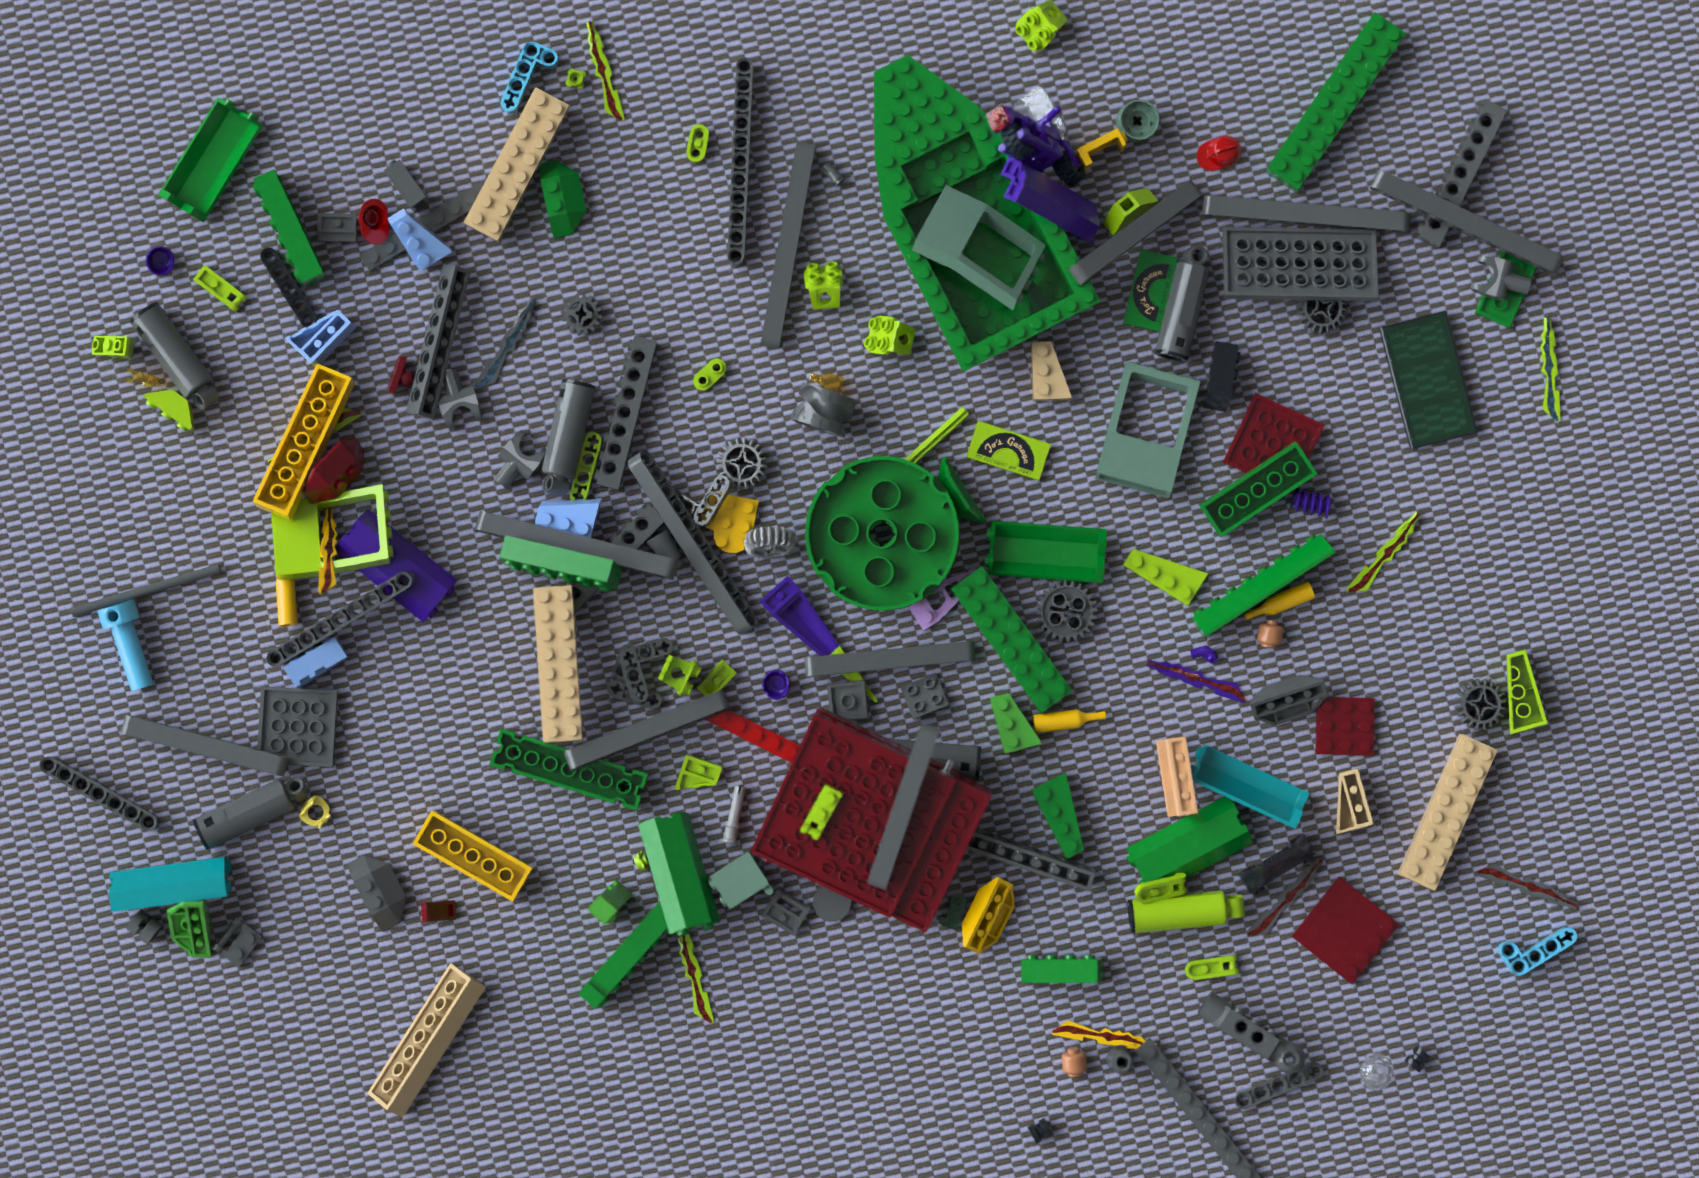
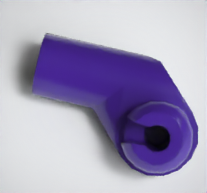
M1209 646L1190 650L1192 659L1202 656L1211 664L1218 661L1217 652Z

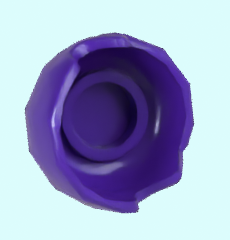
M155 246L147 252L145 262L151 273L163 276L173 270L175 258L169 248Z
M773 670L768 672L763 678L762 690L769 699L779 700L790 692L791 681L785 672Z

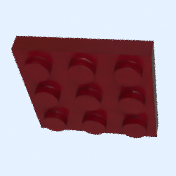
M1327 697L1316 709L1315 754L1373 756L1375 698Z

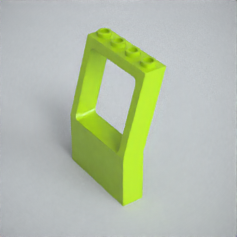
M383 484L345 491L338 498L311 504L307 498H303L292 521L271 513L275 574L278 581L319 576V567L323 568V558L320 556L322 541L320 511L322 509L376 499L380 551L373 554L332 561L334 573L337 574L391 563L390 557H394L393 546L389 545V539L392 538L391 527H388L387 521L391 520L390 509L386 508V502L389 501L388 490H385ZM330 562L326 564L324 576L331 575Z

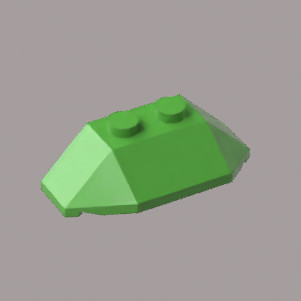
M185 901L168 909L167 917L171 939L187 951L188 955L192 958L211 957V921L207 901Z

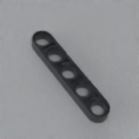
M264 248L260 254L261 261L301 325L309 327L304 322L307 316H313L316 323L319 320L279 254L273 248ZM268 251H272L275 255L274 260L271 262H267L264 259V255ZM278 267L283 268L285 271L284 276L281 278H277L274 275V271ZM289 283L295 287L294 292L291 294H287L284 291L285 285ZM299 299L305 303L302 310H297L294 307L295 302Z

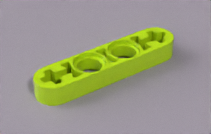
M596 432L588 433L584 439L576 477L573 480L570 491V500H576L573 497V494H577L579 488H575L576 484L581 487H587L586 490L582 489L581 495L584 496L583 499L587 500L602 445V438ZM593 436H596V440L599 441L598 444L593 446V450H597L596 453L585 451L586 447L590 449L591 443L588 439H592ZM586 454H591L594 457V461L590 465H586L583 462V457ZM580 473L588 474L589 480L586 483L578 481Z

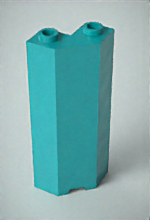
M1205 744L1197 748L1194 755L1197 759L1194 765H1191L1193 782L1296 829L1303 814L1302 809L1310 793Z
M227 856L110 872L109 879L112 887H109L111 912L227 897L229 892H232L231 881L227 880L229 871H232L231 860H228Z

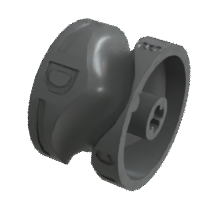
M802 383L799 395L803 397L804 402L794 408L790 420L831 435L845 438L842 422L851 420L857 401L822 387Z

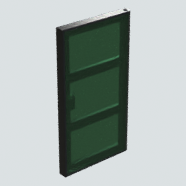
M1446 310L1381 326L1379 331L1410 450L1478 433Z

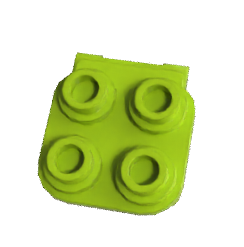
M1049 0L1035 8H1030L1017 21L1015 31L1026 41L1030 50L1040 52L1056 37V31L1068 19L1052 0Z
M835 261L827 262L826 266H818L817 263L808 264L804 270L805 288L809 290L813 310L839 308L840 287L843 285L842 268ZM824 292H827L831 299L820 300V297Z
M877 316L870 319L868 323L870 328L869 336L864 340V346L868 352L879 355H888L890 352L910 355L916 329L897 321L894 317ZM904 335L903 343L899 340V336Z
M668 655L658 679L678 690L677 695H690L694 687L691 684L690 678H698L702 667L694 659L688 662ZM680 668L683 674H685L684 679L673 678L672 670Z

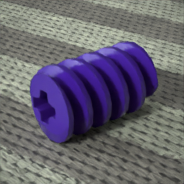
M1297 487L1293 492L1289 510L1295 505L1296 512L1302 507L1304 514L1310 509V515L1317 511L1318 517L1325 513V519H1327L1332 501L1328 494L1323 499L1322 493H1319L1316 497L1315 491H1311L1308 495L1307 489H1304L1301 493L1300 487Z

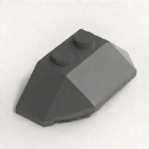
M1298 675L1264 686L1249 703L1255 720L1278 725L1312 714L1322 701L1328 697L1323 678Z
M366 855L348 863L347 867L352 880L381 931L384 932L399 924L407 896L390 864Z

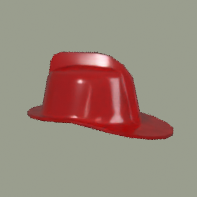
M1221 136L1212 139L1199 147L1196 155L1197 162L1203 169L1208 171H1215L1233 165L1241 156V145L1231 136Z
M369 199L364 202L358 216L362 236L367 242L375 245L386 241L389 234L388 209L385 203L378 199Z

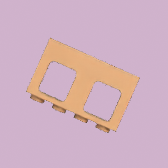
M1186 736L1156 741L1168 817L1198 813Z

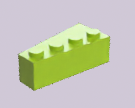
M1526 650L1506 654L1509 734L1548 724Z

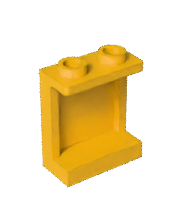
M1117 128L1078 148L1075 154L1081 161L1082 168L1086 171L1091 168L1093 163L1090 158L1091 155L1116 143L1120 152H1123L1128 140L1124 132H1120Z

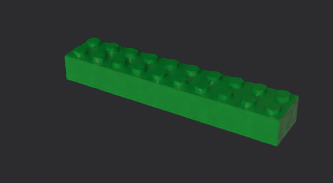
M1374 12L1265 172L1296 193L1406 33Z

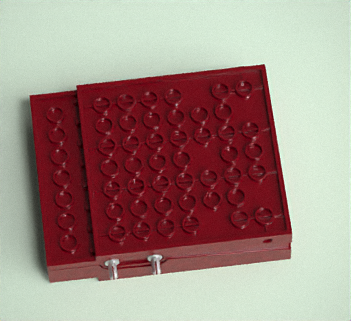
M818 706L750 852L763 858L768 863L772 862L889 918L893 917L927 933L989 803L993 789L959 774L958 771L952 769L953 761L948 767L951 760H948L946 765H943L930 758L886 890L867 884L912 750ZM825 784H828L843 792L818 840L812 838V835L804 834L800 830ZM812 821L810 826L817 829L818 824Z

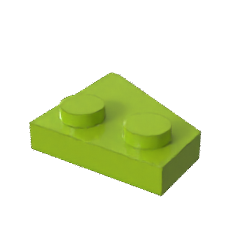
M686 754L675 790L717 785L723 766Z

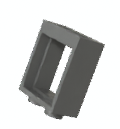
M400 159L398 161L393 160L386 165L385 173L414 213L429 203V200Z

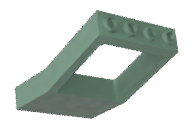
M946 185L918 234L912 251L955 270L1011 310H1014L1016 304L1020 305L1024 298L1023 291H1028L1032 282L1029 279L1031 276L1035 277L1039 269L1037 264H1042L1046 253L1043 252L1046 244L988 204ZM979 223L986 224L1031 256L1014 288H1010L963 255Z
M1126 362L1095 479L1169 499L1200 381L1190 376H1178L1177 373L1171 371L1163 372L1156 367L1141 366L1138 362ZM1130 379L1187 394L1186 404L1173 448L1117 433L1116 428Z

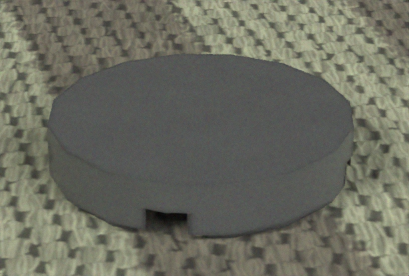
M821 886L813 898V907L821 919L829 922L838 921L849 913L851 899Z

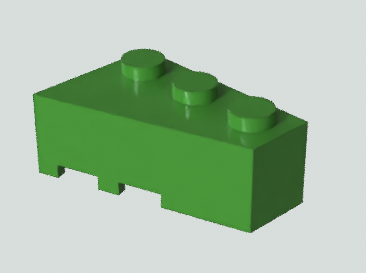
M1009 693L989 698L1004 754L1042 744Z
M616 879L587 910L602 924H612L620 915L618 911L633 894Z

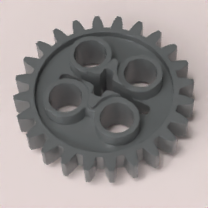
M1066 580L1063 581V586H1060L1058 582H1056V588L1049 585L1050 592L1043 590L1045 597L1038 598L1042 601V604H1036L1040 611L1035 612V614L1041 615V618L1036 621L1043 622L1040 629L1047 628L1045 635L1051 632L1052 639L1059 636V642L1063 640V637L1066 638L1067 643H1069L1070 637L1077 641L1078 634L1084 638L1083 631L1090 633L1088 625H1095L1091 622V619H1097L1095 615H1092L1093 612L1098 611V609L1092 608V605L1096 603V601H1090L1093 594L1086 595L1088 588L1081 590V584L1074 587V581L1070 583V586L1067 585ZM1056 595H1061L1064 598V603L1061 606L1054 603ZM1075 599H1080L1083 602V607L1079 610L1073 607ZM1068 606L1070 611L1083 613V616L1068 614L1065 617L1063 612L1050 610V607L1065 609ZM1053 613L1060 616L1058 624H1052L1050 621V616ZM1075 617L1078 619L1079 625L1077 628L1069 626L1070 618Z

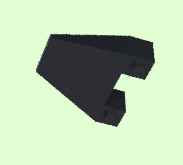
M1304 833L1287 842L1285 848L1258 865L1252 864L1238 873L1249 894L1255 893L1257 895L1265 890L1264 886L1300 863L1307 864L1314 859L1313 855L1316 854V851Z

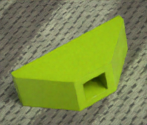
M1148 188L1128 192L1113 204L1102 223L1114 236L1157 205L1159 201Z
M94 336L92 355L133 359L135 340L128 336Z
M171 389L146 393L143 396L147 399V405L153 409H156V407L163 411L161 415L168 420L175 419L178 422L177 426L185 432L187 430L194 431L195 426L191 402Z

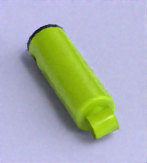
M1221 890L1184 894L1149 903H1141L1138 899L1127 900L1131 934L1225 925L1227 917L1239 918L1245 916L1244 896L1229 895L1225 897L1224 892Z

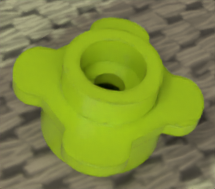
M569 69L567 72L568 80L565 82L566 86L582 89L586 73Z
M640 851V853L634 856V862L639 870L650 868L646 853Z

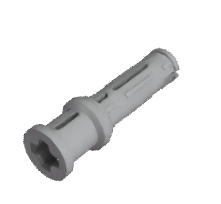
M734 785L728 821L724 823V837L720 842L738 844L736 839L738 830L741 829L739 819L746 791L745 787H741L740 794H738L739 786Z

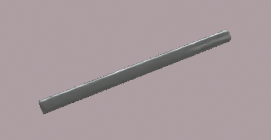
M219 564L72 607L71 613L73 617L213 576L221 573Z

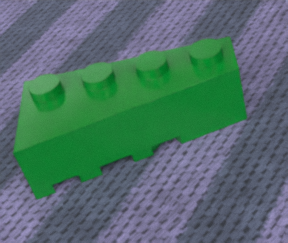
M1027 955V959H1021V983H1099L1105 981L1104 958H1095V955H1084V958H1076V955H1065V958H1057V955H1046V958L1038 959V955Z

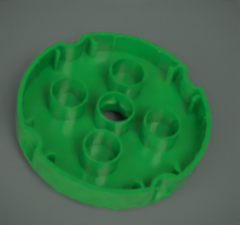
M890 456L867 457L842 467L841 471L835 474L828 482L825 481L817 491L810 505L805 525L806 548L816 574L821 577L830 588V591L852 605L870 610L889 611L902 609L927 598L948 577L955 564L960 546L961 530L958 512L954 501L944 485L923 467L908 460ZM885 520L886 524L890 525L893 529L895 537L890 542L884 544V547H879L880 544L874 540L871 530L873 531L876 525Z

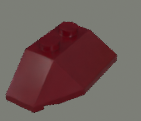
M355 437L339 441L312 468L306 486L302 490L311 504L338 498L363 472L364 449Z

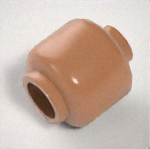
M1267 620V623L1259 625L1257 641L1263 647L1276 648V646L1282 643L1284 628L1278 625V621Z
M1071 1047L1062 1054V1070L1069 1077L1082 1076L1083 1072L1087 1070L1086 1053L1080 1051L1078 1047Z

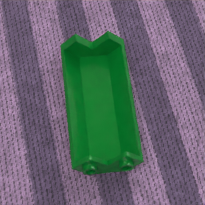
M217 98L158 194L169 203L203 223L264 126L258 122L259 117L251 112L248 115L235 108L236 103L228 98L225 101Z
M992 521L991 528H987V540H990L989 555H985V567H988V575L1103 583L1107 529Z
M1224 796L1198 810V813L1190 814L1127 847L1129 856L1126 858L1131 867L1135 866L1142 878L1139 881L1141 884L1171 877L1176 873H1184L1186 878L1254 842L1233 801Z
M685 812L671 814L672 816L664 818L661 816L638 824L669 934H677L678 937L689 934V930L694 928H702L703 931L713 929L715 924L720 923L689 813Z

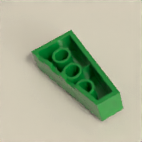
M1064 772L1031 789V792L1063 855L1068 859L1083 851L1084 848L1067 775Z

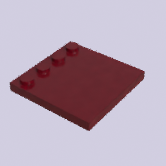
M1254 393L1223 463L1247 473L1294 441L1298 443L1309 460L1325 425Z
M1338 876L1291 937L1346 981L1353 984L1400 924Z

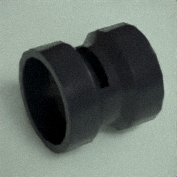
M1416 1046L1413 1049L1414 1055L1407 1056L1404 1061L1420 1073L1423 1069V1062H1429L1431 1057Z
M1044 1118L1039 1120L1038 1124H1032L1027 1127L1036 1144L1041 1142L1045 1136L1050 1137L1053 1135Z

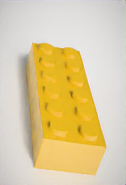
M431 810L412 843L512 902L515 901L534 868L434 810Z

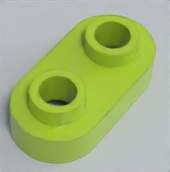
M701 124L693 126L689 134L686 154L687 158L693 163L703 161L706 155L709 131L706 126ZM702 132L703 137L697 138L696 134ZM695 150L700 152L697 157L692 155Z
M716 358L706 364L694 376L693 383L695 388L699 391L710 389L725 375L727 370L725 362ZM714 365H719L720 370L714 371ZM700 378H705L706 383L700 384Z

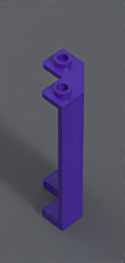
M1009 157L1001 172V175L1012 180L1004 197L1069 231L1079 239L1092 243L1100 227L1096 204L1021 161Z
M367 509L354 522V526L347 534L345 533L335 548L337 554L343 559L380 551L378 516ZM391 527L392 538L389 539V545L393 546L394 557H390L391 563L358 569V571L377 586L402 571H412L416 576L415 584L393 597V599L424 623L429 617L432 619L439 611L437 606L445 596L449 598L453 594L457 579ZM402 575V582L408 585V576ZM386 585V592L392 594V586Z

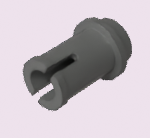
M831 162L825 164L821 169L832 181V185L839 186L845 180L844 174H840Z

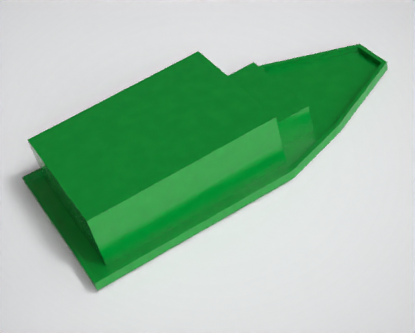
M906 55L874 72V159L883 217L960 368L965 372L1101 301L1090 280L1079 285L1069 272V269L1079 262V259L1063 228L1004 197L1012 180L1001 175V172L1010 156L999 151V146L1004 143L1002 141L1003 138L1001 137V132L997 135L994 133L989 120L990 117L974 102L915 59ZM946 185L988 204L1046 244L1043 251L1046 253L1042 264H1037L1039 269L1035 277H1030L1029 280L1032 282L1028 291L1024 290L1022 293L1026 297L1023 298L1020 305L1016 304L1014 310H1011L955 270L946 266L935 267L928 262L925 256L912 251L918 234ZM982 222L979 223L963 253L966 258L1010 288L1016 286L1031 257L1027 252Z

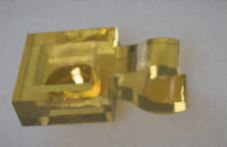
M127 368L128 372H132L133 377L131 379L124 378L125 382L134 383L139 380L142 382V386L152 388L153 385L159 386L160 378Z
M826 372L824 377L811 373L809 381L820 384L822 388L837 393L840 392L844 377Z

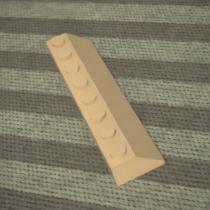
M450 963L367 1094L386 1110L403 1118L486 986Z

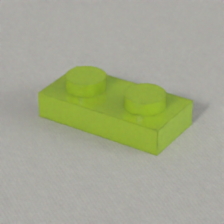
M722 659L696 688L705 696L720 691L737 673Z

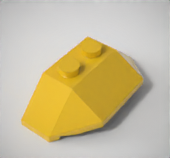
M996 877L978 889L962 922L963 947L980 954L983 950L998 942L1015 907L1013 884Z

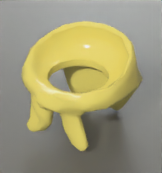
M315 795L303 802L299 817L306 824L321 828L331 816L329 814L330 807L323 798ZM313 805L321 806L324 811L322 818L319 820H312L308 816V810Z

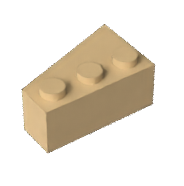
M1032 342L1033 401L1071 400L1072 396L1052 342Z
M1359 768L1340 772L1336 834L1373 825L1374 821Z

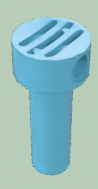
M129 600L98 610L102 628L111 627L131 691L152 685L153 681L133 620L140 618L135 600Z

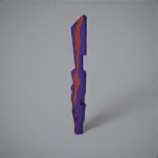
M1148 659L1146 667L1153 668L1172 679L1173 677L1179 678L1184 683L1197 688L1202 686L1215 690L1214 694L1241 703L1245 702V698L1235 682L1204 678L1201 671H1191L1188 667L1183 668L1180 664L1171 665L1167 661L1160 663Z

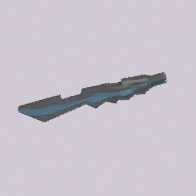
M530 298L527 305L518 313L513 320L515 322L514 325L506 332L498 344L500 348L493 360H488L475 383V387L496 383L506 354L509 351L515 350L516 341L521 339L522 333L527 330V323L532 319L531 312L537 301Z

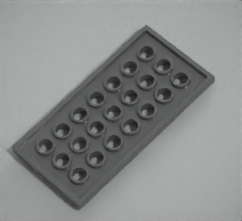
M1223 227L1224 298L1378 301L1376 230ZM1245 243L1247 248L1240 249L1237 244ZM1263 243L1266 245V248L1261 250L1256 245ZM1281 243L1284 244L1286 248L1283 250H1279L1276 248L1275 245ZM1302 244L1305 249L1297 250L1295 245ZM1320 244L1324 249L1318 251L1314 248V245ZM1336 244L1341 245L1343 250L1336 251L1333 246ZM1359 245L1362 250L1355 251L1352 249V246ZM1245 260L1248 264L1246 266H1240L1238 264V261ZM1264 260L1267 265L1259 266L1257 261ZM1282 260L1286 263V266L1279 267L1276 262ZM1303 261L1305 266L1298 267L1295 262ZM1316 261H1321L1324 263L1325 266L1319 268L1316 267L1314 263ZM1339 261L1344 266L1342 268H1337L1334 266L1333 263ZM1360 262L1363 267L1355 268L1353 263ZM1246 277L1248 282L1241 283L1238 281V278ZM1264 277L1267 279V282L1262 284L1257 279ZM1282 277L1285 278L1287 282L1285 284H1280L1277 282L1276 279ZM1303 278L1306 283L1298 284L1296 279ZM1322 278L1325 283L1319 285L1315 282V279ZM1340 278L1344 281V284L1337 285L1334 280ZM1361 279L1363 284L1356 285L1353 280Z

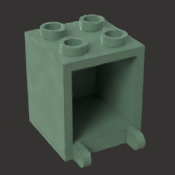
M750 851L709 876L711 879L709 884L714 891H719L721 894L719 899L725 908L727 906L730 909L761 889H764L768 895H771L774 891Z

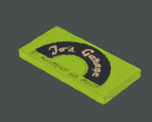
M978 421L966 458L1039 481L1051 444Z

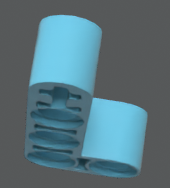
M528 42L524 45L501 99V106L504 112L514 114L518 111L537 65L547 69L557 67L559 58L554 50L536 42ZM536 48V55L529 56L527 54L528 49ZM553 55L555 60L552 63H546V56ZM528 65L530 67L529 72L521 73V66ZM517 82L523 85L519 91L512 89L513 85ZM511 94H512V95H514V98H513V100H512L514 106H510V107L508 108L507 105H506V102H508V103L511 102V99H512Z
M1562 927L1522 953L1515 943L1504 941L1499 944L1498 953L1512 974L1524 975L1574 944L1577 940V933L1572 928ZM1564 932H1567V933H1570V934H1571V935H1569V940L1563 939V940H1561V941H1558V940L1556 939V937H1557L1558 939H1561V938L1565 937V933H1564ZM1549 941H1553L1555 944L1553 951H1548L1546 948ZM1506 945L1512 947L1510 955H1505L1503 952ZM1533 951H1537L1539 958L1533 962L1530 959V954ZM1517 961L1522 963V969L1519 972L1514 970V964Z

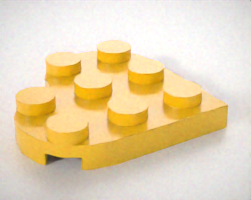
M715 495L711 496L709 504L711 506L717 504V497ZM733 495L726 497L712 523L705 526L714 531L715 543L722 551L729 554H737L745 549V536L747 532L754 529L759 500ZM706 506L704 507V509H708L707 511L712 512V509H709ZM701 514V515H700V517L702 518V520H705V521L707 520V517H705V514Z

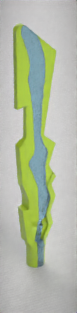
M1544 318V331L1541 334L1543 342L1540 346L1542 355L1540 358L1544 362L1541 372L1546 375L1542 409L1556 422H1559L1560 395L1559 390H1555V376L1558 375L1557 358L1554 352V346H1556L1555 335L1552 329L1551 318Z

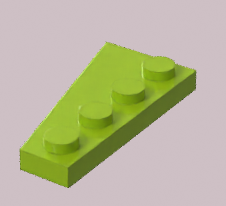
M1132 549L1123 564L1124 567L1186 606L1189 605L1208 573L1136 549Z

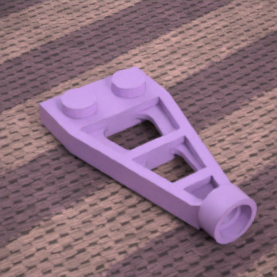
M974 567L966 573L945 579L936 590L942 592L945 596V603L938 610L931 608L927 598L909 606L923 631L940 621L958 602L955 596L950 597L945 587L962 580L976 570Z

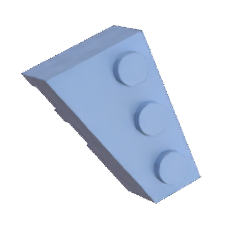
M405 209L387 218L419 271L453 252L446 242L442 241Z
M336 310L317 320L313 325L304 327L298 333L292 336L289 335L285 339L315 367L316 364H321L356 327L339 310Z
M602 498L542 501L538 508L535 524L591 538L594 533Z
M330 636L321 642V646L316 649L312 647L305 652L306 655L293 659L288 663L289 665L284 667L296 688H302L349 658L336 637L331 638Z

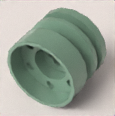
M1139 99L1123 106L1116 116L1115 123L1116 128L1120 132H1124L1128 141L1140 142L1155 133L1160 119L1154 105ZM1132 118H1139V125L1137 124L1134 126L1132 124L1134 122Z

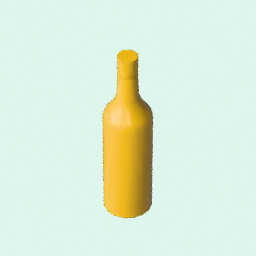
M277 579L276 595L279 626L298 625L295 581L294 579L280 581Z
M1307 581L1266 598L1260 607L1243 614L1246 621L1262 614L1276 615L1315 599V595L1310 583Z
M1078 709L1033 715L1035 733L1080 728L1088 721L1106 719L1105 711L1084 713Z

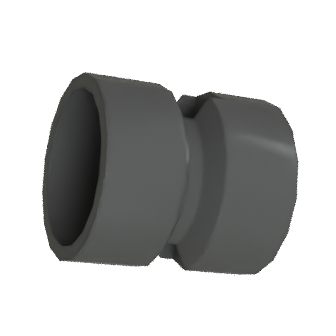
M140 909L126 929L134 935L139 934V939L149 945L158 935L163 924L156 919L151 920L150 915L143 909ZM145 922L147 925L142 930L140 927Z

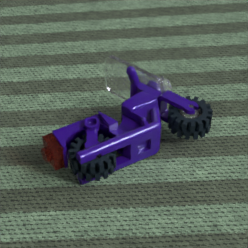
M1036 87L1015 103L1014 109L1000 104L986 114L991 130L996 135L1001 132L1004 143L998 148L1000 152L1021 161L1038 172L1044 171L1051 165L1058 178L1064 180V183L1068 184L1069 187L1075 186L1085 178V169L1082 168L1081 161L1069 142L1064 140L1068 128L1059 114L1061 107L1053 104L1044 88Z

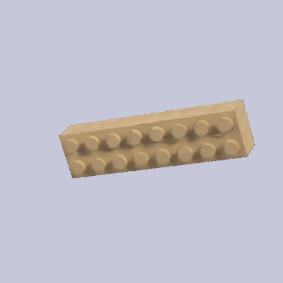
M535 87L464 221L466 226L499 243L567 115L570 105Z
M568 585L533 588L543 743L583 741L573 587Z
M1458 735L1397 875L1430 890H1436L1497 753V749L1466 735Z

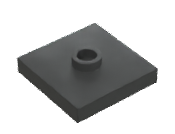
M865 680L827 684L829 711L848 720L869 719Z

